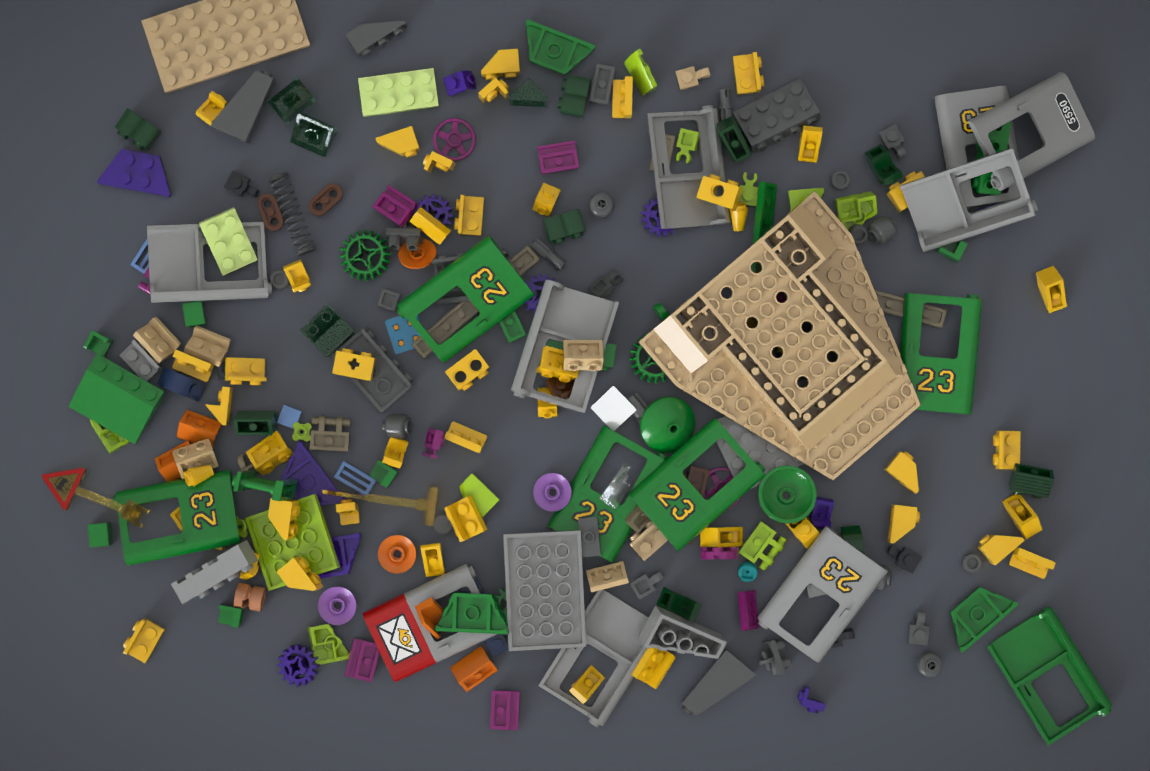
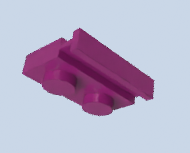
M575 140L537 147L542 175L579 169Z
M388 185L387 190L380 195L372 207L403 228L414 213L415 207L419 205Z
M428 428L424 443L426 452H422V455L437 459L438 456L435 455L436 450L443 446L445 440L443 431Z
M357 638L353 639L345 676L372 682L380 653L375 642Z
M492 690L490 729L518 730L520 691Z

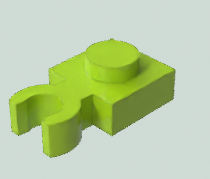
M680 129L676 147H680L681 151L677 153L676 161H681V157L686 155V163H691L692 156L690 152L691 150H697L700 132Z
M744 172L742 180L745 186L739 185L740 188H743L739 202L746 203V206L756 207L758 187H753V184L757 180V174L754 173L753 180H748L746 178L747 172Z

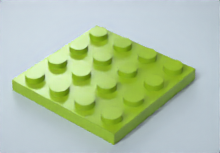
M317 494L298 499L300 514L296 520L298 531L294 539L284 540L268 518L269 510L245 518L255 551L260 555L259 563L268 591L286 586L277 571L294 557L301 556L305 558L310 565L311 571L317 575L340 567Z

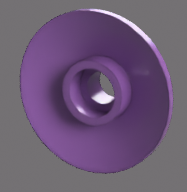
M548 473L541 476L533 489V496L537 505L551 512L563 509L569 503L572 494L568 480L556 473ZM551 489L557 491L555 496L550 495Z
M331 587L324 591L319 598V614L329 624H345L353 618L356 612V599L344 587ZM336 602L341 603L340 609L335 608Z

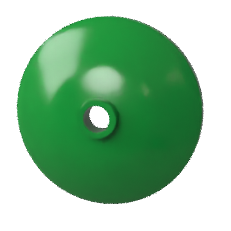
M666 396L653 401L645 409L640 421V432L644 442L651 449L660 453L677 451L692 437L695 430V416L692 408L682 399L673 396ZM675 425L674 430L670 431L671 426Z
M788 465L779 466L769 471L762 479L758 490L759 503L765 514L774 521L785 524L796 523L807 517L815 506L817 496L816 487L811 477L802 469ZM788 493L790 498L784 499L783 494Z

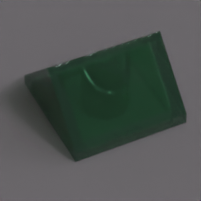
M298 78L268 101L286 125L316 102Z
M528 78L509 95L510 106L548 108V98Z
M299 111L290 142L326 157L337 130L334 126Z

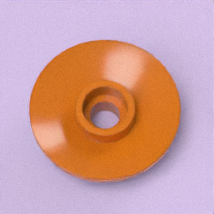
M424 238L423 244H419L417 251L408 250L406 247L407 243H404L398 251L401 264L411 269L424 268L430 265L436 257L435 245Z
M393 535L386 538L380 544L378 560L381 566L388 572L395 574L403 573L413 566L416 560V549L412 541L407 537ZM396 550H399L401 552V556L399 558L394 556V552Z

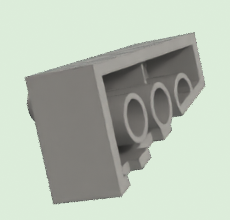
M246 540L217 556V558L205 563L200 568L188 573L185 577L173 582L171 586L182 604L197 596L201 599L210 594L209 590L211 588L216 590L225 585L223 581L226 579L230 582L239 576L238 572L241 570L245 573L252 569V564L258 561Z
M656 605L638 637L643 648H658L662 651L671 650L682 654L691 653L695 656L715 659L719 658L727 644V641L720 633Z

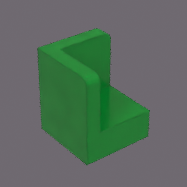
M961 240L939 247L936 252L954 262H958L968 244Z
M201 301L182 304L186 327L208 325Z
M92 330L83 347L105 357L114 340Z
M378 459L377 464L370 473V477L380 482L384 487L389 488L398 471Z
M111 522L88 524L89 546L91 548L113 545Z
M220 604L218 608L220 609L218 622L235 628L241 627L244 609L234 607L233 605Z

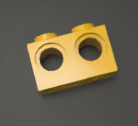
M474 349L446 370L445 373L459 391L461 389L466 391L474 385L472 381L477 377L479 379L485 377L489 373L487 370L490 367L479 352ZM475 360H479L482 364L481 369L478 371H474L471 368V363ZM458 372L466 374L464 382H457L456 374Z

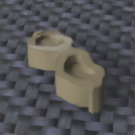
M245 453L237 456L238 464L241 471H248L254 466L253 464L247 466L244 457Z

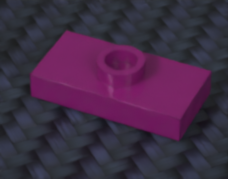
M756 591L738 592L741 631L758 629Z

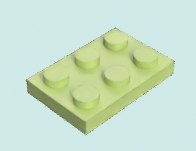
M234 207L199 222L222 275H226L258 260Z

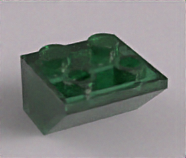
M328 303L300 330L329 359L334 352L356 333Z

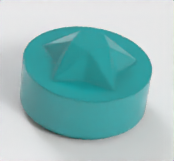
M751 562L742 563L738 568L739 578L744 582L755 580L757 577L756 565Z

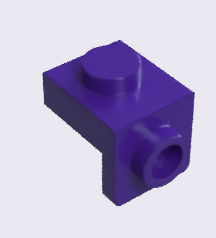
M461 70L443 78L448 96L476 89V79L472 71Z
M816 497L815 506L810 513L811 523L816 528L824 529L825 526L831 528L830 518L834 506L833 499Z
M804 685L803 689H800L797 700H800L799 704L808 707L807 711L824 712L826 704L822 701L808 698L810 688Z

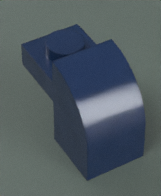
M165 366L157 383L165 389L198 402L206 386L201 381Z

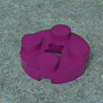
M700 547L701 559H738L739 547Z

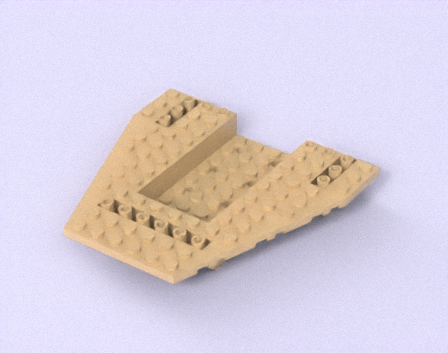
M815 191L639 341L640 345L675 386L831 480L838 477L921 405L908 377L906 367L902 362L891 330L885 320L883 310L879 305L868 273L862 263L854 238ZM758 262L761 265L759 273L752 272V263ZM725 287L730 288L732 291V295L728 299L723 298L721 295V291ZM778 292L786 294L787 299L784 303L777 301L776 295ZM749 317H754L757 320L755 328L747 326L746 322ZM805 321L810 322L812 325V329L808 333L804 332L801 328ZM774 347L782 349L781 357L775 358L772 355ZM830 351H834L837 354V359L834 362L827 360V354ZM801 376H804L808 381L804 388L799 387L797 384V380Z

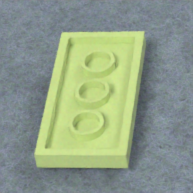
M434 68L358 78L363 117L439 107Z

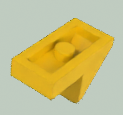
M803 126V130L800 133L798 161L817 163L823 127Z
M222 386V390H219L218 402H221L220 406L205 405L222 425L229 426L233 388Z
M440 543L420 545L426 577L445 574L442 545Z
M590 665L572 684V688L569 691L584 704L605 677Z

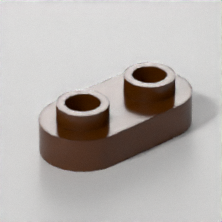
M328 184L310 200L309 210L315 216L325 215L342 199V189L337 184ZM331 191H336L337 195L331 197L330 193ZM319 203L323 206L321 210L316 209V205Z
M263 194L259 197L257 204L264 224L270 231H279L284 225V218L282 217L278 202H276L277 199L271 194ZM266 201H271L270 207H265ZM273 219L278 220L276 225H272L271 221Z

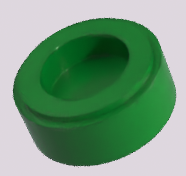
M657 303L652 307L661 321L669 316L668 311L662 304Z

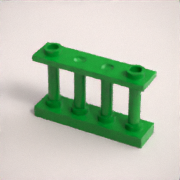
M256 470L238 471L237 475L235 474L233 477V491L262 490L270 492L273 495L272 500L275 501L294 499L298 480L291 478L276 481L256 477Z

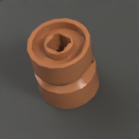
M239 582L235 592L234 607L242 609L249 607L250 610L261 612L265 601L266 587L255 585L251 588L250 584Z

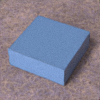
M283 405L277 423L294 429L293 424L299 422L302 411Z

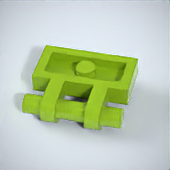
M760 521L739 550V553L752 563H755L758 558L763 560L759 568L765 571L769 565L773 564V559L777 553L783 550V545L787 540L782 536L779 537L777 542L772 538L777 532ZM770 544L773 547L766 556L762 552Z

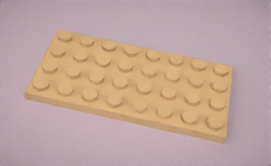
M202 0L141 20L166 94L311 46L296 0Z

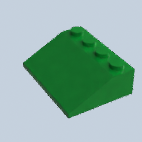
M96 354L68 407L136 445L166 395L163 390L103 356Z

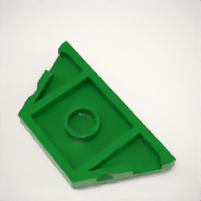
M526 20L529 60L533 64L566 76L595 49L596 45L531 20Z
M976 588L950 611L959 650L962 653L965 652L1019 604L984 588Z
M453 593L438 625L435 626V631L509 634V629L493 594Z

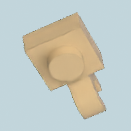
M692 66L675 71L680 91L699 86L698 80L710 77L709 68L695 72V68Z

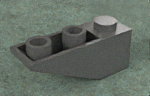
M404 20L361 24L345 35L358 56L363 55L365 57L371 54L376 46H383L388 43L389 38L393 35L399 36L405 32L407 24Z

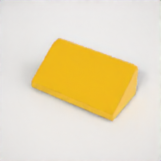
M422 207L417 210L409 221L439 245L451 231Z

